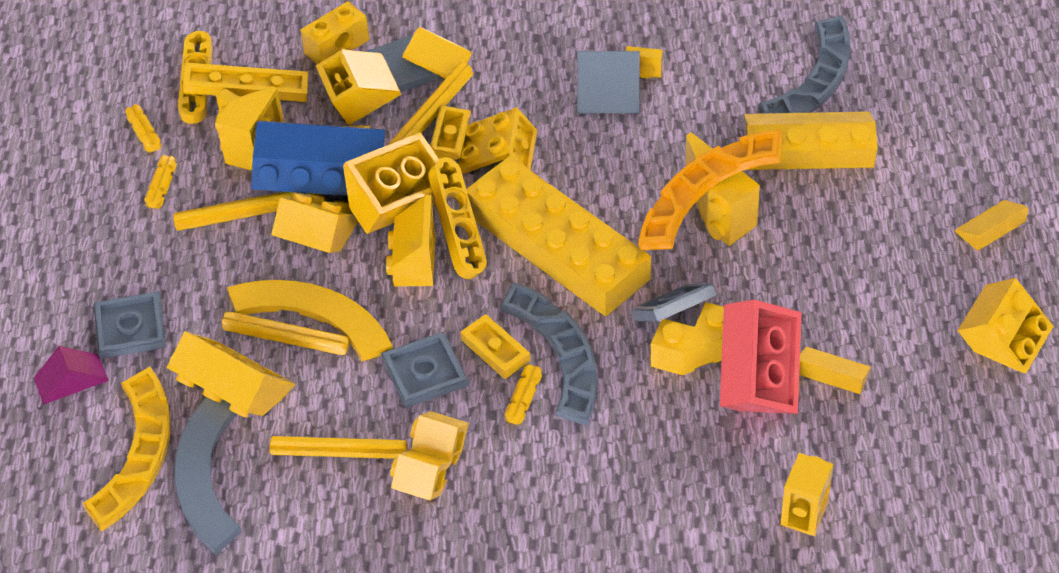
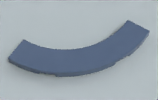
M843 15L814 22V29L819 41V57L812 71L805 78V82L796 90L792 89L779 97L759 103L758 109L760 114L812 113L833 95L845 76L850 56V35Z
M513 282L500 305L501 311L513 315L532 326L547 340L554 350L563 375V388L556 409V416L588 426L597 398V372L594 355L585 334L575 320L565 310L561 311L552 304L548 297L527 286Z
M206 397L194 411L180 438L175 460V485L180 506L192 531L213 554L217 555L241 533L240 526L230 518L217 500L211 478L212 456L216 443L237 414L229 410L231 405L229 402L222 399L221 403Z

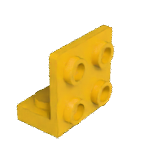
M518 107L471 123L467 127L458 163L462 174L503 161L508 156H511L531 170L538 130Z

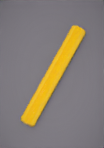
M460 62L392 138L388 145L420 132L422 134L437 117L440 106H446L473 76L472 67L464 62Z
M283 191L176 212L173 214L176 230L181 231L277 212L280 197H291L294 192Z
M230 311L225 312L221 321L222 329L225 331L338 355H345L350 344L349 337Z
M273 436L270 439L269 449L272 455L395 459L400 453L408 451V444L405 440Z

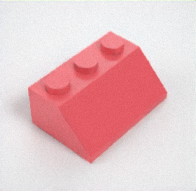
M755 299L724 304L720 407L746 412L798 414L801 312Z

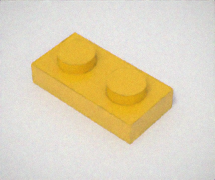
M487 314L460 332L461 341L504 379H507L531 361L530 352Z

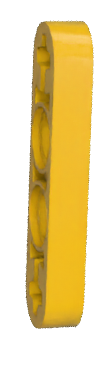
M194 31L188 34L184 40L178 110L181 120L189 124L203 121L208 110L209 95L183 93L185 63L212 64L213 46L211 36L204 31ZM197 43H201L200 52L195 50ZM191 101L196 103V108L193 112H189L191 110Z
M443 157L429 169L428 178L454 269L460 277L470 280L484 271L487 259L461 169L454 160ZM448 196L458 201L459 210L449 207L446 200ZM455 226H460L467 231L468 240H463L457 236ZM468 259L469 262H474L475 267H473L470 263H466L465 260Z

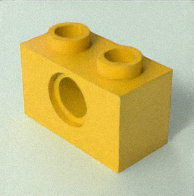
M349 1L300 29L304 54L316 64H319L340 50L353 51L369 41L367 16Z
M798 453L784 486L780 525L815 536L829 503L833 472L832 463L826 462L817 456Z

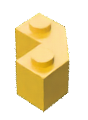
M705 302L695 327L668 319L661 320L651 342V367L685 375L703 365L722 361L724 307Z
M432 411L419 415V418L414 420L411 427L410 437L413 438L411 449L400 453L392 463L390 476L393 477L391 488L427 500L440 496L447 483L445 479L447 468L451 464L456 465L462 453L469 423Z

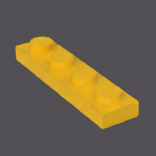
M185 63L183 93L216 96L225 88L241 97L274 86L278 88L280 100L307 102V71Z

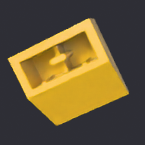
M340 50L316 65L332 104L348 125L364 118L369 113L401 95L382 53Z
M294 192L291 197H280L271 235L328 253L340 252L356 227L358 220L350 210L348 202L335 200L332 203L324 201L325 196L322 194Z
M1017 278L986 284L957 331L974 352L1025 374L1054 326Z

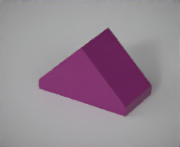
M58 346L34 377L43 404L109 381L98 354Z

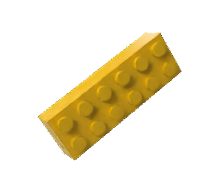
M508 156L466 189L475 221L605 317L651 280V255L640 250L634 243L511 156Z

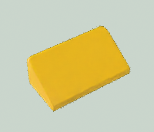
M418 27L402 57L446 79L460 62L468 65L472 52L422 27Z
M440 106L430 145L438 159L443 157L451 158L452 160L460 159L471 110Z
M1003 200L956 228L955 232L976 251H979L1026 222L1029 209L1025 205Z
M807 346L800 354V376L861 394L871 366Z

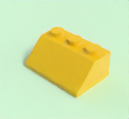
M421 132L344 163L343 168L349 208L366 234L393 224L398 214L424 195H431L432 206L436 205L428 172L439 159Z
M184 331L166 367L178 374L176 377L177 381L192 388L195 385L204 388L202 395L221 403L222 399L231 404L229 410L245 418H248L249 414L264 416L296 384L217 340Z

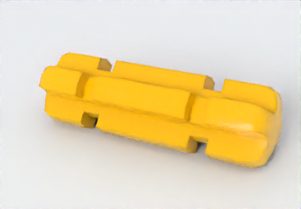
M134 104L132 107H127L125 109L126 118L132 124V128L140 142H143L146 152L151 153L161 149L160 138L154 132L155 130L147 116L143 114L144 111L141 106Z
M163 155L159 158L158 167L155 169L148 187L149 190L144 198L148 208L159 209L162 207L165 199L162 196H166L173 178L170 174H174L177 167L176 159L173 156Z
M531 364L524 367L521 373L522 378L518 380L510 399L512 403L508 404L504 413L506 422L520 425L526 415L524 412L528 410L536 392L535 386L539 385L542 378L540 367Z

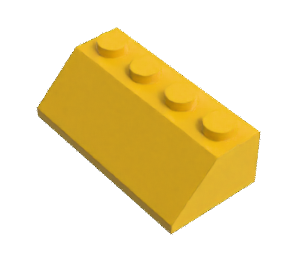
M870 111L744 114L745 135L772 130H781L783 135L780 163L766 164L747 170L874 168L878 148L876 124Z

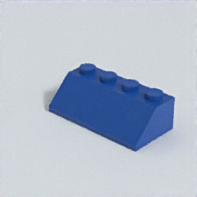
M257 121L251 189L348 196L343 168L344 163L384 147L385 129Z

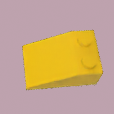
M692 132L686 135L685 166L700 155L713 149ZM742 171L716 184L696 202L711 237L715 240L721 239L728 246L757 226L760 185Z

